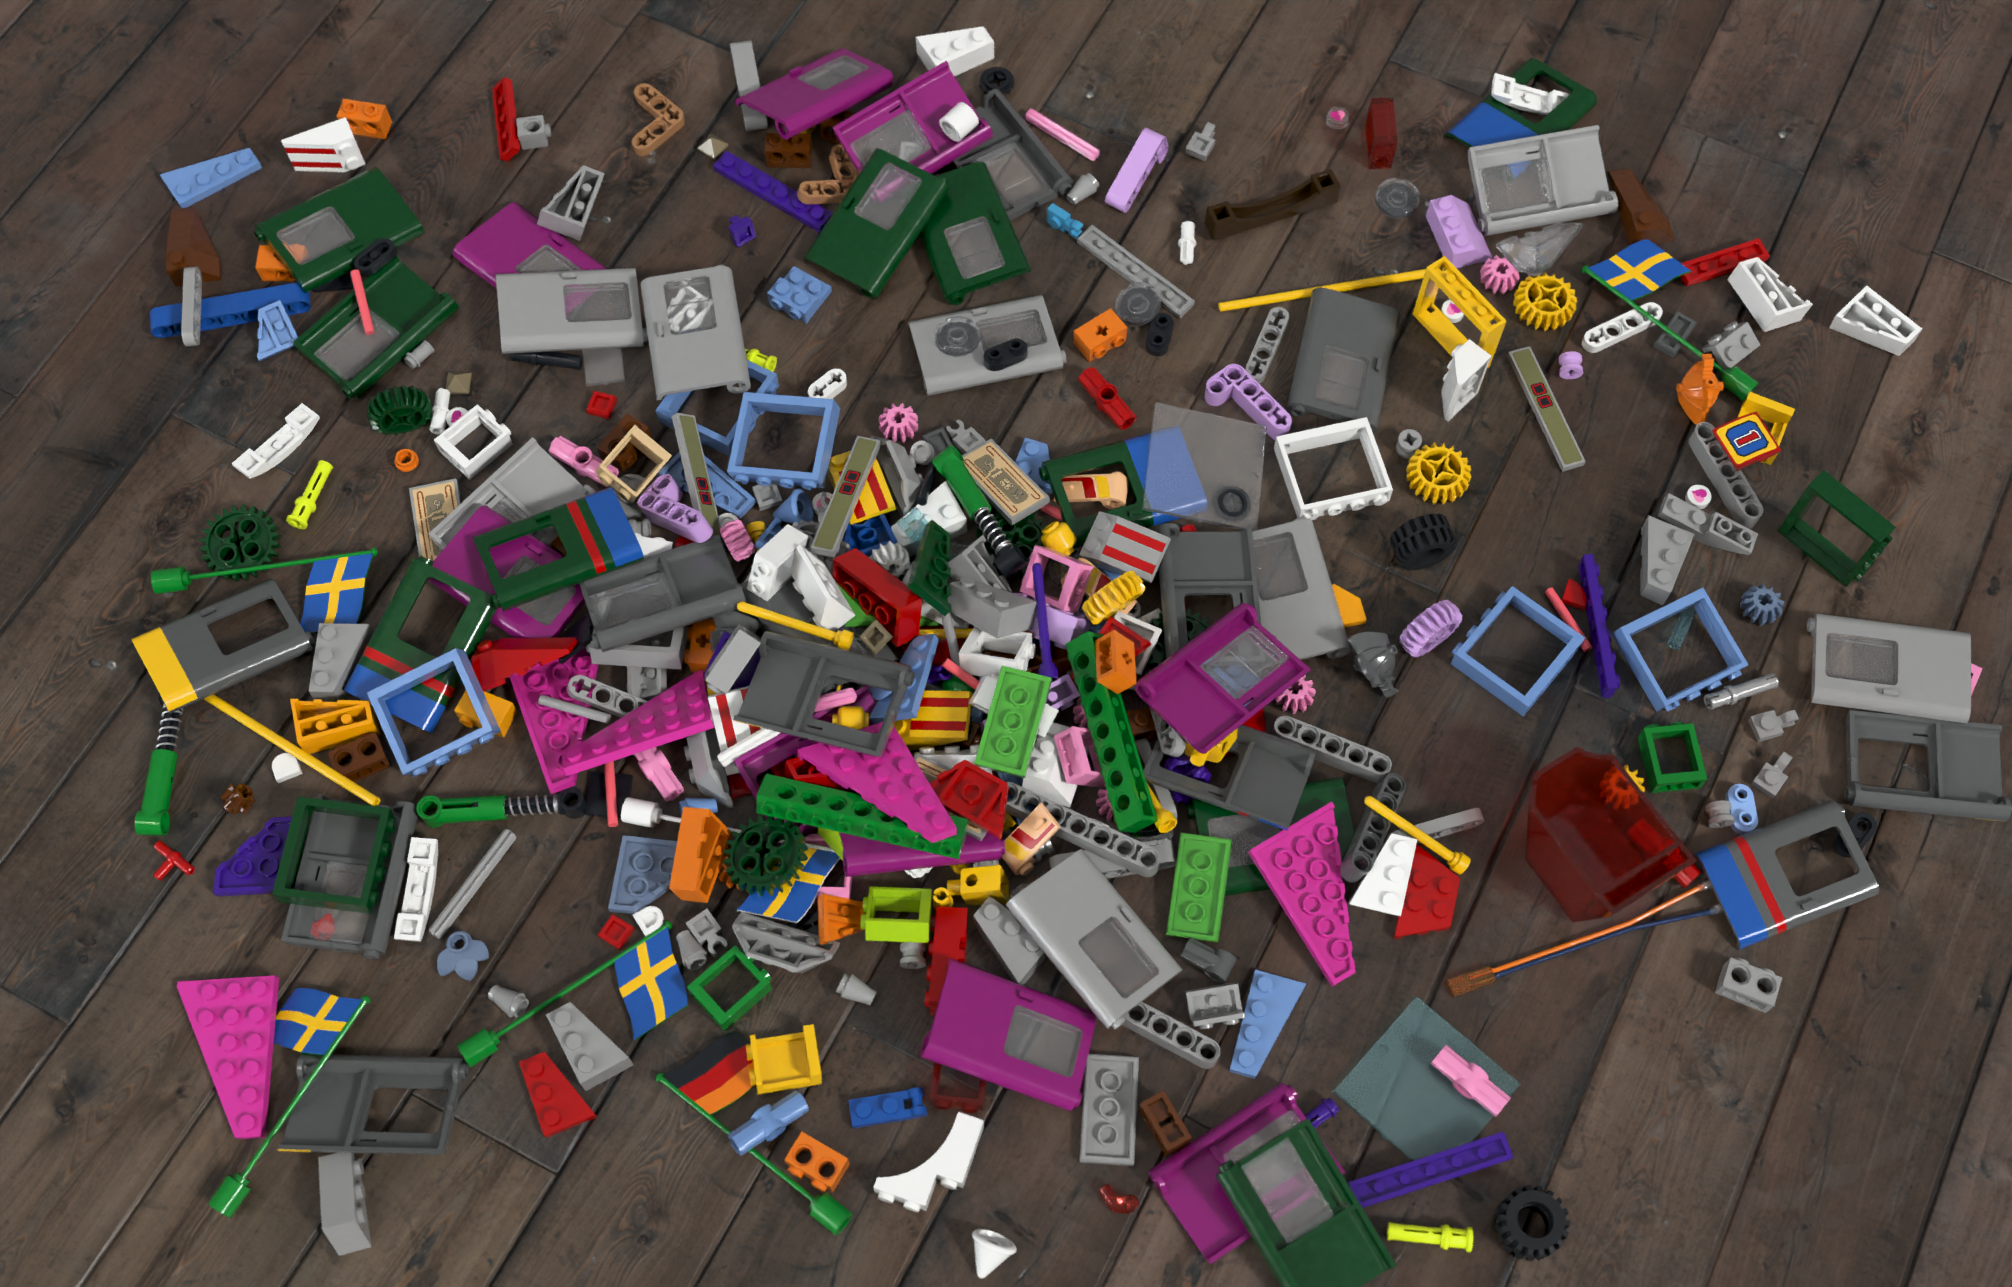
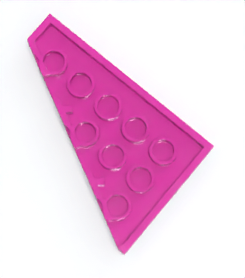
M586 647L564 664H561L558 658L543 666L537 663L520 677L518 673L509 676L551 794L576 785L578 773L566 776L563 769L562 754L584 741L588 718L538 704V699L540 695H545L583 707H591L588 704L573 699L567 693V684L576 675H583L596 680L599 664H592L590 652L586 651ZM578 682L577 685L572 684L576 687L575 691L577 693L585 690L589 692L586 697H591V693L594 690L593 686H591L590 690L582 688L583 683Z
M696 671L562 754L563 769L566 776L714 728L703 671Z
M883 722L859 730L876 734L880 731ZM894 726L885 751L880 758L823 743H816L798 749V757L801 761L803 759L816 766L817 771L828 775L831 780L848 789L850 787L858 792L863 800L874 804L876 808L892 818L896 816L908 824L907 827L920 833L928 841L934 843L956 835L957 827Z
M1333 802L1328 803L1289 826L1288 831L1283 830L1248 851L1251 859L1331 987L1356 972L1352 957V941H1350L1348 928V907L1344 897L1346 892L1345 884L1340 873L1342 860L1340 844L1337 841L1338 828L1335 825L1333 810L1335 806Z
M259 976L177 982V989L234 1137L237 1139L266 1138L279 977Z

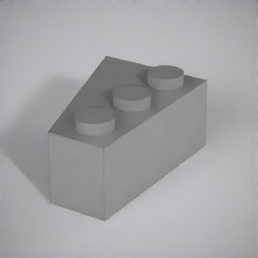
M583 165L566 183V186L553 197V200L546 207H543L540 211L537 225L580 241L605 173Z
M1648 515L1641 528L1642 567L1640 569V596L1664 605L1671 594L1695 534Z
M984 534L947 562L951 568V576L949 578L953 582L959 581L961 578H971L974 581L1013 593L1005 576H1000L994 565L995 556L989 555L984 545L987 541Z
M961 578L959 581L949 583L951 587V595L948 597V603L951 604L950 613L998 639L1033 628L1037 601L974 581L971 578Z
M571 1002L546 1014L580 1085L585 1091L633 1066L630 1058Z
M333 1153L318 1157L322 1231L339 1256L372 1247L365 1204V1188L361 1178V1174H364L361 1158H356L354 1153Z

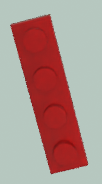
M504 77L492 89L499 156L501 160L508 162L519 152L520 143L512 80Z
M1758 238L1683 262L1681 264L1691 270V273L1681 275L1680 277L1685 286L1688 287L1731 273L1739 262L1756 257L1766 262L1770 255Z

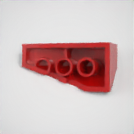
M576 637L501 638L492 642L491 640H485L477 646L478 649L471 657L472 668L484 692L505 684V679L515 673H518L519 677L526 674L537 663L543 666L569 654L578 641Z

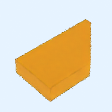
M1332 584L1344 627L1366 624L1367 619L1361 599L1336 584Z

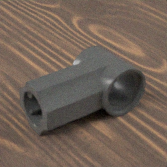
M1191 937L1180 956V959L1203 970L1207 977L1222 984L1226 982L1237 961L1236 957L1223 949L1215 950Z

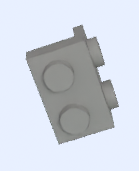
M1732 322L1724 327L1723 333L1708 339V344L1702 350L1704 353L1712 351L1719 365L1726 370L1728 367L1732 368L1758 348L1760 343L1748 322L1738 324L1737 322Z
M627 666V693L646 701L653 699L667 690V669Z
M1237 982L1185 991L1189 1022L1193 1027L1197 1026V1029L1212 1028L1213 1023L1223 1022L1224 1025L1239 1023V1019L1245 1018Z

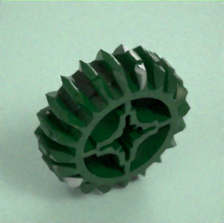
M405 385L401 387L394 386L392 389L385 388L384 392H377V396L371 397V401L367 403L366 414L370 425L378 433L384 432L385 435L391 433L394 435L404 434L414 429H420L421 425L428 424V420L432 418V404L427 393L423 392L421 388L415 389L414 386L406 387Z

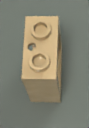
M634 425L598 466L595 473L603 484L611 485L616 489V493L620 498L633 503L667 464L672 455ZM629 442L657 464L635 491L607 469Z

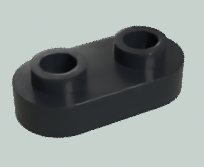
M386 238L380 239L356 257L354 266L356 270L360 271V275H373L396 256L397 249L393 241Z
M1158 313L1151 319L1146 339V350L1152 356H1162L1167 353L1174 321L1166 313Z
M1011 339L987 349L983 355L984 366L990 371H1000L1022 362L1028 355L1026 342L1021 339Z
M1865 812L1855 814L1848 821L1861 850L1877 829L1874 817ZM1857 824L1863 827V831L1858 829ZM1839 833L1834 839V848L1842 857L1851 858L1848 849L1843 845L1844 841Z

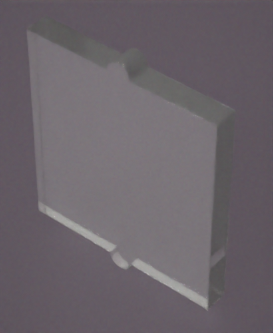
M621 348L583 350L587 386L601 384L607 386L608 383L625 381Z

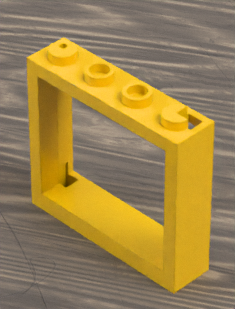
M1444 256L1426 267L1413 315L1450 355L1459 344L1463 346L1468 341L1466 337L1434 304L1438 289L1440 288L1481 331L1482 334L1478 346L1491 355L1487 367L1489 368L1507 321ZM1430 307L1433 310V312L1430 313L1427 310V308ZM1495 320L1497 324L1494 323L1492 325L1490 322Z

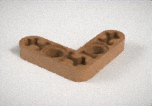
M643 83L637 85L634 89L636 102L656 119L632 138L633 150L639 156H646L653 152L685 124L683 111L654 87ZM657 104L665 105L663 109H654V106ZM660 128L664 130L660 135L653 134L655 129Z
M841 144L834 145L829 155L835 180L802 182L797 192V197L802 203H840L857 178L856 168ZM841 170H846V171H848L851 175H850V176H844V175H842V174L840 173V171H841ZM824 189H831L835 194L829 195L824 192Z

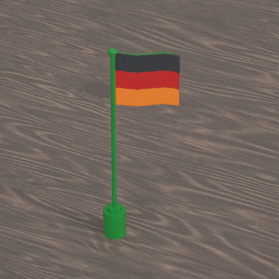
M736 1031L727 1033L713 1041L687 1063L667 1074L658 1073L655 1079L657 1082L661 1081L728 1135L732 1131L712 1115L738 1101L756 1086H751L749 1069H754L753 1060L748 1061L746 1044L751 1043ZM754 1148L748 1151L811 1201L809 1208L812 1209L810 1216L835 1236L839 1235L848 1225L853 1213L830 1194H818L814 1197Z

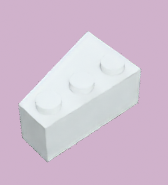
M946 481L928 496L926 505L921 506L918 504L891 527L897 542L907 550L909 557L917 554L925 525L931 520L950 533V539L967 532V519Z

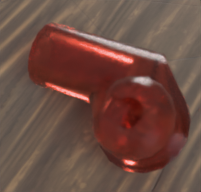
M1110 1184L1105 1185L1098 1191L1114 1213L1130 1214L1139 1206V1200L1136 1196L1117 1195Z

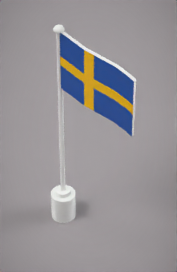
M627 797L622 806L621 820L625 823L650 828L659 824L661 819L681 823V818L662 814V809L659 808V804L656 802ZM727 827L731 832L735 831L740 833L742 831L739 829ZM781 840L778 843H782L781 845H783L785 840ZM805 843L808 850L803 853L807 855L808 860L801 861L805 870H797L800 879L792 877L790 879L792 887L787 884L782 885V893L778 888H775L773 896H770L767 890H765L763 896L760 897L757 891H755L753 895L747 897L737 911L798 923L812 906L825 878L840 860V857L832 848ZM781 864L775 865L772 871H777Z

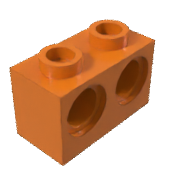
M343 99L337 114L338 120L346 117L354 135L386 139L392 124L386 105Z
M802 1131L784 1159L789 1167L787 1169L788 1172L800 1179L804 1175L812 1180L810 1184L822 1192H825L826 1189L834 1192L850 1165L847 1157ZM809 1152L811 1159L807 1163L802 1164L797 1161L800 1153ZM826 1165H831L835 1168L833 1175L830 1177L820 1175L821 1169Z

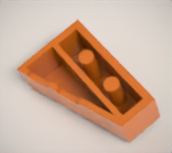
M683 807L669 889L681 900L708 903L725 857L724 850L729 846L727 840H731L733 835L710 809Z

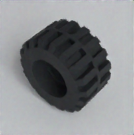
M1437 513L1422 515L1407 521L1397 528L1389 539L1400 567L1406 570H1419L1433 566L1451 555L1458 544L1446 516Z
M1526 1185L1522 1189L1520 1187L1515 1189L1498 1205V1212L1494 1214V1221H1497L1494 1231L1499 1232L1500 1236L1497 1240L1500 1244L1502 1242L1506 1244L1504 1249L1508 1253L1513 1251L1515 1253L1514 1257L1518 1259L1525 1257L1526 1261H1533L1534 1259L1538 1261L1550 1256L1564 1244L1563 1241L1569 1234L1566 1229L1570 1226V1220H1566L1565 1216L1569 1213L1567 1208H1561L1560 1204L1563 1201L1560 1198L1555 1200L1552 1197L1554 1192L1551 1190L1544 1192L1542 1186L1537 1185L1535 1188H1532L1531 1185ZM1531 1209L1542 1217L1545 1223V1234L1542 1238L1530 1237L1521 1230L1517 1219L1519 1210Z

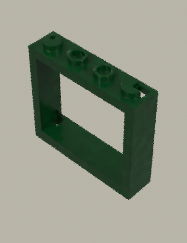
M1823 470L1807 486L1777 531L1847 587L1853 580L1858 582L1867 573L1866 571L1874 564L1875 560L1884 551V548L1893 540L1890 535L1896 527ZM1817 497H1820L1874 540L1857 563L1802 520Z
M297 796L272 892L277 902L371 914L376 901H379V891H377L379 881L382 882L385 876L384 859L389 856L391 851L390 834L396 830V818L391 809ZM312 811L379 820L360 898L292 889Z

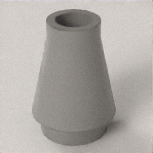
M1090 173L1081 175L1066 197L1071 204L1076 205L1078 202L1096 193L1099 183Z
M689 930L680 932L676 939L679 944L683 966L691 971L700 969L707 963V952Z
M845 973L836 993L840 994L841 998L865 1003L870 1006L877 991L871 989L854 974L850 976Z
M494 985L488 993V998L495 1002L509 1017L519 1018L528 1008L529 1000L523 993L506 989L499 985Z

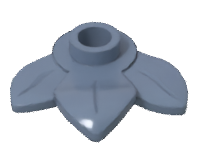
M464 931L454 932L447 939L446 949L439 954L437 959V969L440 976H445L455 970L462 979L471 981L477 974L478 961L489 958L488 948L482 941L472 940L471 936ZM463 941L464 946L460 949H457V943Z

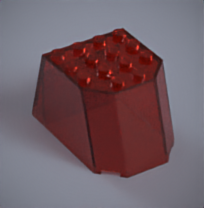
M1575 747L1533 774L1528 807L1525 860L1573 923L1611 917L1696 863L1697 860L1614 755L1607 753L1604 755L1584 751L1583 748Z

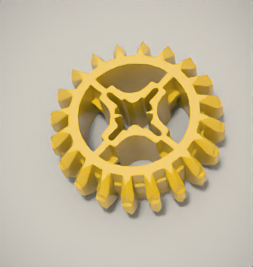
M1536 272L1533 277L1528 276L1525 281H1522L1518 289H1516L1513 306L1516 307L1515 313L1520 314V320H1527V326L1530 324L1535 325V330L1543 327L1544 331H1546L1550 327L1554 331L1558 326L1563 327L1566 322H1569L1575 313L1577 303L1575 290L1570 289V283H1563V277L1557 279L1555 273L1550 277L1546 272L1542 276ZM1529 295L1532 297L1533 303L1530 302ZM1557 300L1560 301L1562 308L1558 306L1559 303Z
M1434 442L1431 444V447L1425 444L1422 450L1417 449L1414 456L1410 457L1409 465L1406 468V473H1408L1406 479L1410 482V489H1416V496L1422 494L1424 501L1430 498L1433 505L1437 500H1440L1444 505L1447 499L1453 502L1456 497L1460 498L1464 491L1468 489V483L1471 480V466L1467 465V458H1461L1462 451L1454 452V446L1448 449L1445 448L1444 443L1437 447ZM1442 469V472H1441L1440 474H1438L1437 478H1435V476L1437 475V473H1439L1440 470Z
M1128 571L1089 597L1082 605L1084 615L1092 624L1098 625L1109 619L1110 616H1114L1117 611L1127 607L1143 594L1146 587L1139 575L1134 571Z

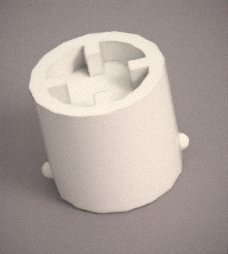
M959 102L940 119L939 123L944 133L950 139L960 142L978 125L979 121L975 112L967 104Z

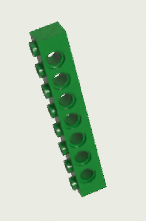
M1087 631L1065 644L1068 659L1071 663L1074 681L1081 697V705L1087 718V726L1093 739L1094 751L1101 767V775L1104 778L1108 791L1107 796L1114 812L1115 824L1119 831L1135 833L1157 822V816L1121 693L1116 694L1097 682L1095 640L1104 635Z
M771 774L765 775L757 793L756 813L919 851L959 859L966 840L968 819L949 815L957 827L956 835L932 843L922 837L920 833L907 827L908 824L896 816L892 818L876 808L874 804L863 800L859 794Z

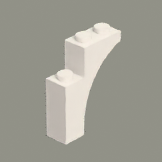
M958 1112L946 1141L930 1159L907 1173L891 1177H877L874 1185V1192L879 1194L877 1198L888 1203H893L896 1200L904 1203V1208L919 1212L920 1209L927 1210L937 1180H940V1184L949 1189L955 1190L957 1186L963 1188L984 1128V1120Z

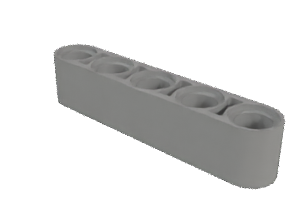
M751 40L730 43L740 97L760 88ZM745 104L741 105L746 132L768 128L765 114Z
M1700 422L1696 425L1689 438V446L1734 521L1748 529H1752L1763 514V506L1742 471H1736L1713 435L1712 430L1715 427L1709 422Z
M1280 716L1274 722L1271 735L1317 750L1315 760L1376 784L1382 781L1391 770V760L1383 753L1290 716ZM1286 728L1290 733L1283 734L1278 729ZM1308 737L1312 739L1313 742L1306 743L1302 740V738ZM1325 747H1333L1337 752H1328ZM1356 756L1360 759V762H1353L1349 757ZM1373 766H1381L1384 769V771L1378 772L1373 768Z
M1163 837L1140 841L1153 847L1160 854L1158 870L1176 866L1177 860L1172 838ZM1126 847L1118 849V852L1122 855L1131 853ZM1083 850L1107 879L1136 874L1094 853ZM1075 852L1050 857V870ZM1145 858L1141 861L1146 866L1154 864V861L1150 858Z
M1115 988V990L1119 993V995L1122 998H1128L1130 996L1124 993L1123 991ZM1143 1002L1124 1016L1127 1021L1122 1026L1201 1068L1210 1069L1218 1061L1220 1047L1216 1041ZM1133 1011H1138L1143 1015V1018L1135 1021L1130 1018L1129 1014ZM1159 1023L1163 1024L1167 1031L1157 1033L1154 1031L1153 1026ZM1180 1036H1185L1190 1040V1044L1188 1046H1181L1176 1039ZM1210 1049L1214 1057L1206 1059L1202 1057L1200 1051Z

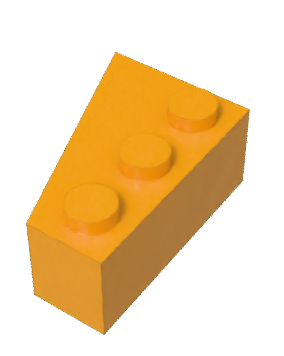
M290 699L297 743L302 750L309 754L331 749L340 744H348L367 733L372 734L376 732L378 736L381 735L378 717L370 701L337 700V702H323L322 699H314V701Z

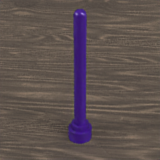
M1035 563L1032 566L1035 601H1037L1036 610L1042 659L1038 675L1051 677L1052 681L1059 679L1058 668L1052 663L1043 571L1042 565Z

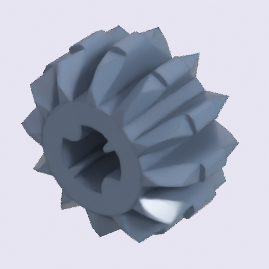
M1762 583L1758 587L1755 585L1751 586L1748 591L1743 593L1739 608L1745 610L1743 617L1749 616L1751 618L1750 624L1756 620L1762 626L1766 622L1768 624L1774 623L1781 616L1785 601L1779 599L1781 593L1773 592V586L1766 589L1764 583Z

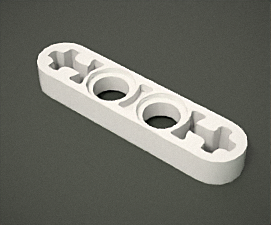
M1649 302L1640 306L1650 315L1654 313L1653 317L1659 321L1662 315V308L1658 304ZM1633 309L1588 330L1583 337L1582 347L1587 352L1596 353L1656 324L1636 309ZM1626 320H1635L1637 326L1631 327L1627 325ZM1613 328L1617 330L1618 335H1609L1607 329Z

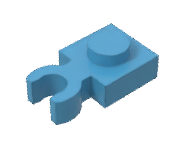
M1054 203L1047 208V222L1052 228L1059 229L1063 233L1068 231L1076 239L1083 233L1080 230L1083 224L1078 220L1071 219L1070 213Z

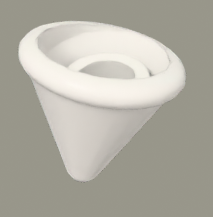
M976 1229L972 1233L976 1271L979 1278H985L1017 1251L1015 1244L1010 1239L997 1232L987 1229Z

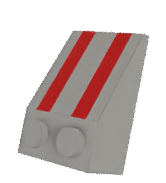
M1099 511L1079 555L1097 568L1121 575L1128 571H1134L1140 576L1142 581L1152 583L1171 539L1119 516Z

